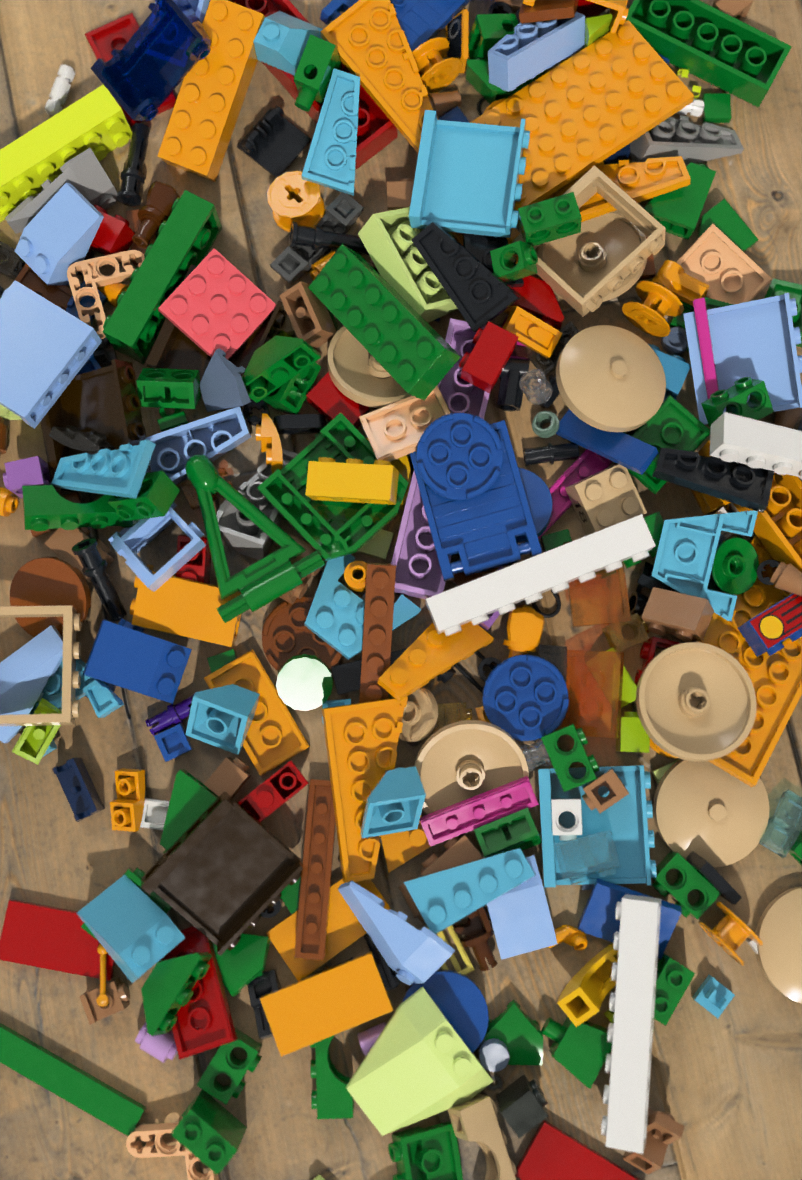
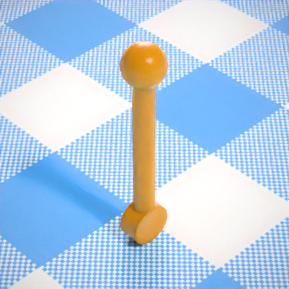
M100 944L97 948L100 954V995L97 997L96 1002L100 1007H106L109 1004V997L106 995V954L108 952Z

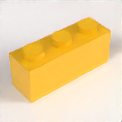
M319 457L318 461H309L305 495L312 500L396 505L399 471L391 465V462L385 460H375L374 464H363V461L359 459H346V463H338L333 458Z

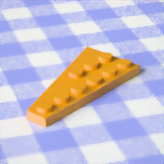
M359 0L321 30V38L336 45L341 62L351 74L360 77V85L418 153L425 110H433L428 98L425 84L423 85L418 66L405 33L400 27L391 1Z
M682 156L648 158L645 162L629 163V160H619V164L605 165L604 161L596 165L600 171L637 203L690 185L691 180ZM584 174L544 200L563 195ZM595 193L579 208L581 222L617 210L599 193Z
M408 697L401 701L389 698L322 708L344 883L374 879L380 849V836L362 838L360 833L367 798L386 772L395 769L398 753L396 750L399 734L402 732V718Z

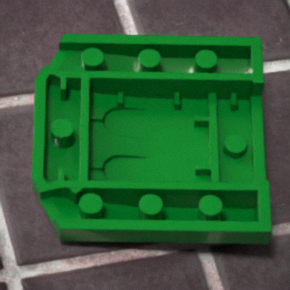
M341 412L320 430V435L281 470L277 469L257 487L258 491L314 550H317L325 561L357 552L398 514L409 483L399 473L396 505L312 500L305 495L309 461H318L319 457H328L335 459V462L346 463V459H359L363 461V464H374V461L377 460L369 441Z

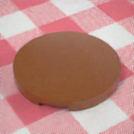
M47 556L33 559L17 571L10 587V605H73L77 610V614H80L82 628L88 614V609L91 608V595L84 576L77 568L58 559V557ZM15 617L19 625L33 637L40 634L50 625H54L63 637V617Z
M314 597L297 598L293 605L283 601L268 615L262 629V645L267 660L275 670L279 671L281 666L291 657L302 654L318 657L330 670L342 658L338 651L304 626Z

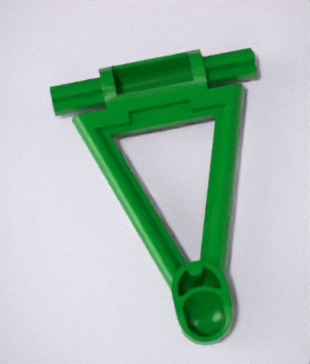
M197 454L187 460L185 470L197 492L221 600L237 591L241 593V595L217 608L224 623L251 609L252 613L301 585L302 578L325 565L317 550L292 564L290 562L292 559L306 551L300 544L224 480L207 456ZM216 492L222 495L281 547L231 577L212 495Z

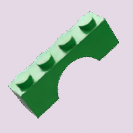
M53 485L22 486L25 530L41 532L47 529L58 528L64 530H74L81 527L102 529L107 526L129 528L139 521H126L116 514V510L108 503L112 495L104 494L100 499L90 503H74L61 497Z
M335 1035L310 1045V1048H315L316 1059L311 1060L310 1072L311 1079L316 1078V1090L311 1092L312 1110L317 1109V1120L353 1118L354 1098L346 1089L351 1078L338 1071L330 1057L329 1045Z

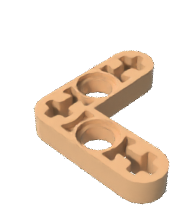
M128 250L78 261L68 267L67 277L79 319L91 326L89 316L95 315L97 325H99L97 334L101 340L106 337L102 332L106 317L97 287L131 280L135 269H133L130 261L136 260L140 268L145 259L144 254L138 250ZM118 262H122L124 272L120 273V267ZM105 264H109L115 268V272L110 276H104L100 273V268ZM77 272H82L84 275L86 287H80ZM89 295L94 297L96 301L91 307H83L80 304L81 298Z
M179 1122L139 1125L135 1127L126 1140L127 1150L134 1157L148 1158L185 1155L188 1180H219V1175L215 1174L211 1169L205 1174L198 1172L195 1168V1162L200 1160L180 1142L177 1141V1144L174 1146H169L164 1142L163 1134L172 1133ZM138 1136H141L142 1141H148L145 1146H142L141 1141H136Z

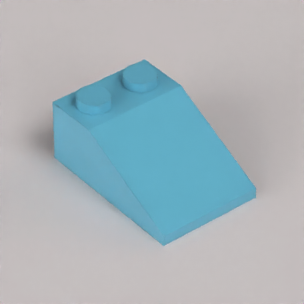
M123 875L77 912V915L131 983H134L185 939V936L168 915L126 875Z

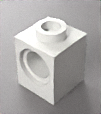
M581 798L552 799L553 835H559L560 841L577 840V835L583 834ZM565 811L573 813L576 818L575 825L569 828L562 826L559 821L560 814Z

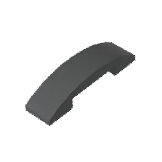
M342 192L326 208V214L317 225L322 227L324 231L346 234L359 218L364 207L349 194ZM295 245L292 248L288 246L270 264V267L289 284H292L309 272L311 265L326 256L332 249L321 247L320 250L317 249L315 251L307 246Z

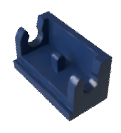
M72 758L67 760L66 764L52 769L71 806L76 822H80L105 809L82 758Z

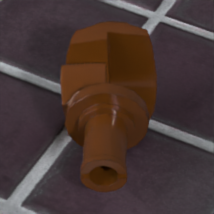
M157 180L150 186L146 206H142L137 214L142 223L132 237V241L137 246L147 248L154 234L158 232L162 222L168 220L172 213L174 201L180 197L173 186Z
M483 906L466 916L468 917L466 924L453 925L455 932L464 935L460 939L462 947H472L480 971L489 970L485 957L491 968L498 964L488 943L494 932L487 911Z

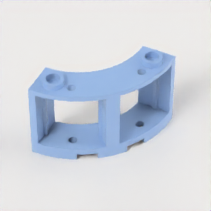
M174 501L165 516L140 519L133 527L123 528L120 532L116 531L108 538L115 551L126 559L125 563L153 592L206 546L200 539L204 535L203 532L193 522L187 525L173 510L177 506ZM174 521L192 541L153 574L137 554Z

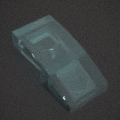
M790 790L783 792L775 813L769 818L766 831L759 841V844L782 858L787 856L802 830V797Z

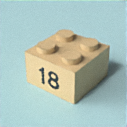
M619 464L607 467L565 488L586 535L647 513L627 468Z

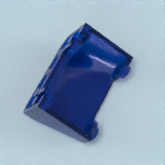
M155 0L156 4L151 3L148 6L152 13L122 50L114 49L111 52L114 56L107 62L98 58L90 68L133 121L152 120L158 114L159 106L194 65L199 60L204 59L211 51V39L189 0Z

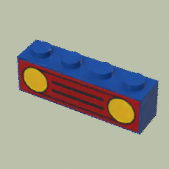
M792 593L738 627V630L757 657L765 652L771 656L784 648L782 641L790 638L793 642L802 636V596Z

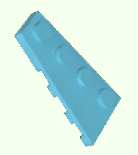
M333 69L301 175L303 180L353 196L360 97L359 76Z
M150 440L140 441L139 445L135 446L124 444L120 445V448L116 450L105 448L98 450V453L92 455L82 453L60 458L51 484L60 489L136 499L156 444Z
M518 848L404 882L429 930L438 934L532 878L536 873L522 849Z

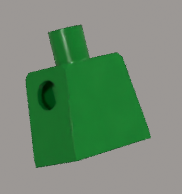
M477 14L469 35V59L483 58L488 60V51L506 34H514V27L518 25L516 15Z
M310 34L294 75V82L299 92L294 104L298 108L309 112L314 101L324 102L333 69H342L336 45Z
M568 1016L562 1025L549 1017L544 1023L541 1033L553 1040L549 1049L551 1055L590 1089L606 1061L607 1054H610L612 1050V1042L607 1041L608 1029L587 1020L576 1027Z

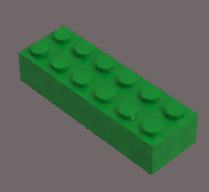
M634 0L625 22L629 20L657 53L669 59L670 64L680 69H687L690 74L758 108L792 46L700 0Z
M187 190L183 192L181 198L178 197L174 201L171 215L167 221H163L160 225L157 239L154 244H150L146 249L143 263L140 268L137 267L134 270L129 287L120 294L117 301L118 306L114 313L110 314L104 322V330L102 332L116 351L144 365L166 319L158 311V308L183 282L190 265L198 266L207 256L222 230L214 204Z
M344 244L338 248L308 287L397 383L412 396L425 400L461 358L359 253Z

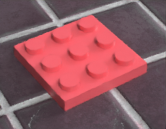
M213 248L162 303L158 311L211 358L214 352L220 348L226 353L225 358L229 360L275 310L277 304Z

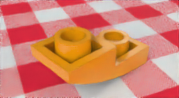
M262 413L261 424H256V441H261V452H266V465H271L273 474L277 469L281 470L283 468L282 446L273 421L268 414Z
M121 768L115 771L117 799L110 802L112 830L136 832L140 828L144 810L145 769Z

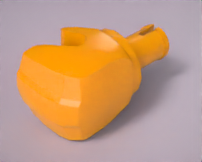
M518 605L515 610L509 612L507 622L508 640L504 639L503 645L508 646L507 649H510L508 658L526 655L530 651L535 652L536 647L540 643L545 624L544 616L530 606Z

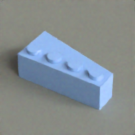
M576 12L573 18L525 24L519 23L516 25L513 35L506 34L488 51L489 83L504 91H512L524 82L535 78L536 75L584 48L585 15Z
M235 407L145 437L146 440L156 444L151 456V472L163 471L175 485H178L188 478L185 466L191 456L197 454L205 455L213 462L252 436L241 407Z

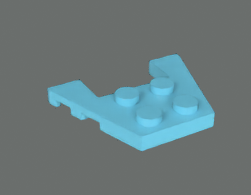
M751 510L664 520L652 576L682 594L707 599L714 613L727 621H732L737 595L707 589L721 531L752 537L758 511Z
M351 554L327 561L304 624L305 627L348 660L362 651L365 601L338 581L344 574L347 565L355 561V557ZM402 594L394 603L392 631L417 616L422 610Z
M76 659V671H80L81 685L80 688H76L75 700H79L87 695L98 718H104L124 705L123 701L103 681L83 675L86 664L82 659ZM62 662L54 676L49 678L42 691L44 693L42 698L61 711ZM36 701L30 714L34 713L40 701ZM54 739L43 757L57 748Z

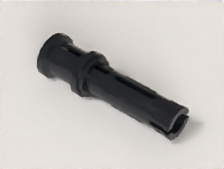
M143 123L133 124L127 166L121 172L122 187L121 191L117 193V200L127 206H139L142 201L140 190L141 185L145 183V176L142 171L150 128Z
M293 221L291 223L289 233L290 247L301 245L311 247L315 251L317 249L320 250L321 247L338 250L344 244L357 253L369 255L359 236L324 231L319 225H315L313 228L298 225L297 222Z
M95 538L82 540L72 547V552L78 555L83 566V574L86 577H90L109 620L113 622L124 618L127 612L106 571L107 561L101 558L96 547L98 542Z

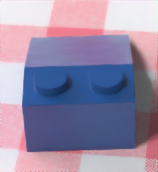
M102 620L83 675L173 704L192 649Z

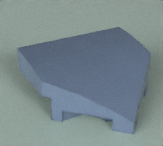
M220 348L214 352L200 382V390L207 412L240 407L251 402L240 375L245 372V368L243 366L236 367L225 358L226 353Z

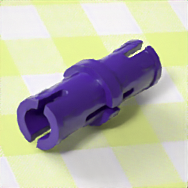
M194 694L176 705H168L165 711L150 719H146L147 727L159 722V725L149 729L152 735H157V733L175 723L176 725L183 723V719L190 714V705L192 704Z

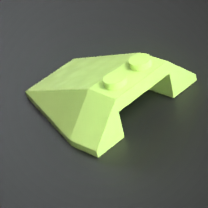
M422 986L398 1006L352 1076L346 1089L383 1136L470 1101L491 1084L493 1079L472 1054Z

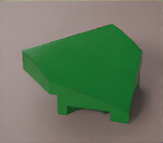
M723 199L701 217V222L697 229L699 239L714 224L743 252H746L759 240L726 199Z
M241 934L238 944L232 950L227 949L221 956L217 953V946L212 942L222 982L232 997L240 993V990L256 977L263 975L262 971L265 969L270 945L269 937Z
M513 999L507 1004V1009L494 1020H488L484 1042L489 1039L503 1041L509 1052V1062L507 1065L542 1066L543 1034L540 1031L539 1023L527 1016L520 1009V1005Z

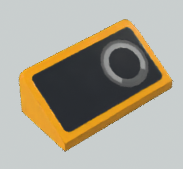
M463 9L446 25V39L449 41L446 59L451 57L459 58L462 62L460 73L463 74L466 72L469 49L468 9Z

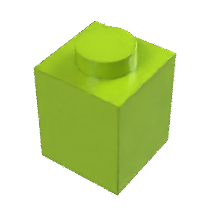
M624 712V717H616L615 752L649 753L650 737L641 724L638 712Z

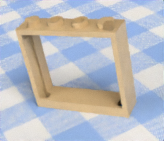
M595 165L564 194L574 192L578 208H580L595 193H599L648 238L583 298L538 257L536 274L582 317L589 311L594 312L602 304L603 298L610 292H616L629 274L637 273L651 254H657L665 245L666 228ZM522 233L513 240V243L519 240L524 242Z
M73 605L0 606V618L63 617L62 713L0 715V727L75 725V717H79L80 700H75L76 688H80L81 685L80 671H76V659H81V643L76 642V631H81L82 625L80 614H77V610Z

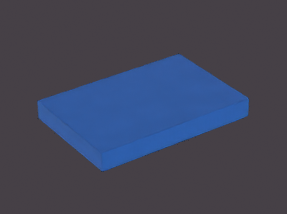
M597 878L578 923V929L586 934L614 943L615 932H620V920H616L615 917L617 901L622 902L625 894L645 897L652 896ZM661 900L659 959L662 958L682 913L681 906Z

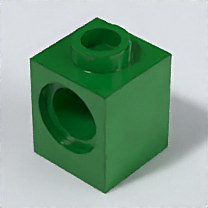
M519 240L490 251L494 274L504 282L510 283L537 273L536 263L538 262V256L533 245ZM518 257V262L514 266L515 259Z

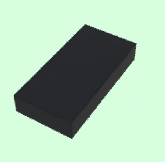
M693 851L686 858L687 862L721 893V897L732 905H736L742 897L713 866Z

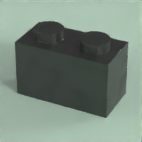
M524 1074L496 1095L502 1116L519 1139L548 1117L545 1108L548 1102L544 1097L542 1089L534 1079L529 1082Z

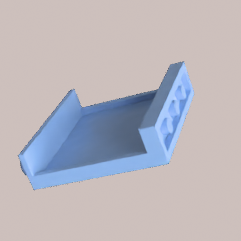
M16 280L3 292L0 298V404L20 416L26 424L35 429L98 348L102 340L93 327Z
M784 293V295L707 310L719 390L734 386V382L740 378L751 377L752 379L765 382L774 412L802 408V384L800 373H802V355L797 356L796 345L801 344L799 327L793 328L792 316L797 315L795 298L789 299V293ZM689 312L683 315L699 421L705 425L708 422L701 403L708 400L695 312Z

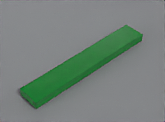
M0 1023V1063L126 1136L133 1132L146 1106Z

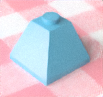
M281 11L265 17L253 41L257 60L295 75L310 34L321 38V30L323 29Z
M235 684L195 692L185 735L239 755L254 718L260 694Z
M416 766L399 767L386 772L367 798L360 833L362 838L416 830L418 828L426 793Z

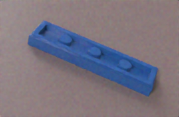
M570 409L560 420V426L556 435L641 475H643L659 453L656 447L623 432H607L594 428L579 419Z

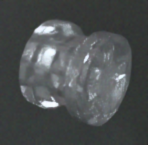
M539 369L530 370L520 379L519 386L530 403L539 405L546 402L552 396V385L547 380L543 371Z
M541 738L535 740L534 744L531 745L525 743L519 745L527 761L529 772L534 771L537 766L542 765L546 767L550 765L549 755Z

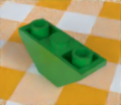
M483 58L467 59L465 79L491 104L500 99H507L544 75L547 69L536 75L535 78L524 82L516 89L508 92L489 83L488 60Z
M274 336L255 350L242 376L249 398L258 403L320 359V353L303 339Z
M194 953L157 962L141 988L148 1034L151 1036L168 1033L177 1021V1012L181 1006L183 1007L189 1002L193 995L192 988L196 981L202 979L209 969L208 962L212 957L210 953Z

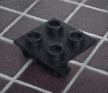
M279 106L271 107L237 145V148L276 178L283 174L312 140L282 116L284 112Z

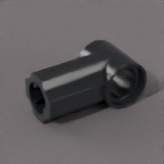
M510 356L499 376L501 381L497 408L510 412L520 411L530 358Z

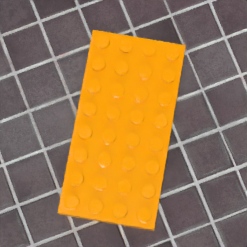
M627 20L624 25L618 26L615 34L607 33L470 123L520 127L521 119H525V130L530 131L528 149L523 148L522 157H526L525 174L519 175L518 184H523L521 201H515L514 210L518 211V208L543 201L590 170L594 165H598L693 102L694 95L632 23Z
M754 536L749 543L754 547L758 555L759 565L765 560H774L759 538ZM768 564L764 567L767 571H763V576L771 578L777 567L772 568ZM758 576L748 591L737 595L732 621H727L718 614L713 613V618L709 623L703 642L695 641L716 646L732 655L746 670L754 686L757 710L749 735L739 747L729 754L709 761L750 787L756 786L802 695V636L793 642L790 638L782 641L784 648L771 656L765 652L757 657L738 630V627L792 594L775 588V584L766 585L762 583Z

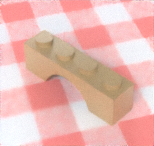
M477 1094L470 1101L448 1109L455 1136L469 1142H476L482 1149L487 1166L485 1180H516V1168L508 1156L506 1149L507 1139L499 1127L496 1118L498 1114L497 1107L490 1096Z

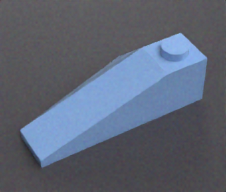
M50 625L0 662V715L30 714L36 701L41 700L44 695L42 691L50 677L54 676L63 660V637L54 625ZM25 726L0 727V741L8 743Z
M349 881L339 886L338 891L389 967L397 973L396 977L407 985L425 983L454 953L455 949L424 926L421 931L407 923V915L401 911L396 912L391 909H385L382 899L357 883Z

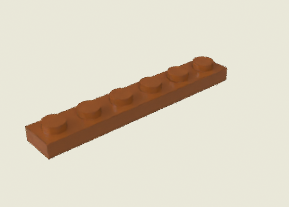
M367 563L359 703L388 699L389 693L377 682L390 667L396 564Z
M310 779L294 958L325 960L336 829L331 780Z

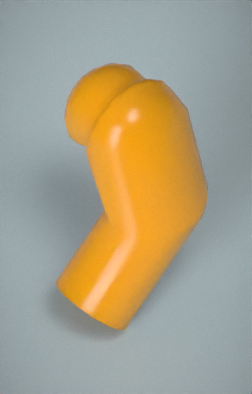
M565 924L554 929L558 944L564 942L574 947L577 951H582L587 947L586 935L578 928Z

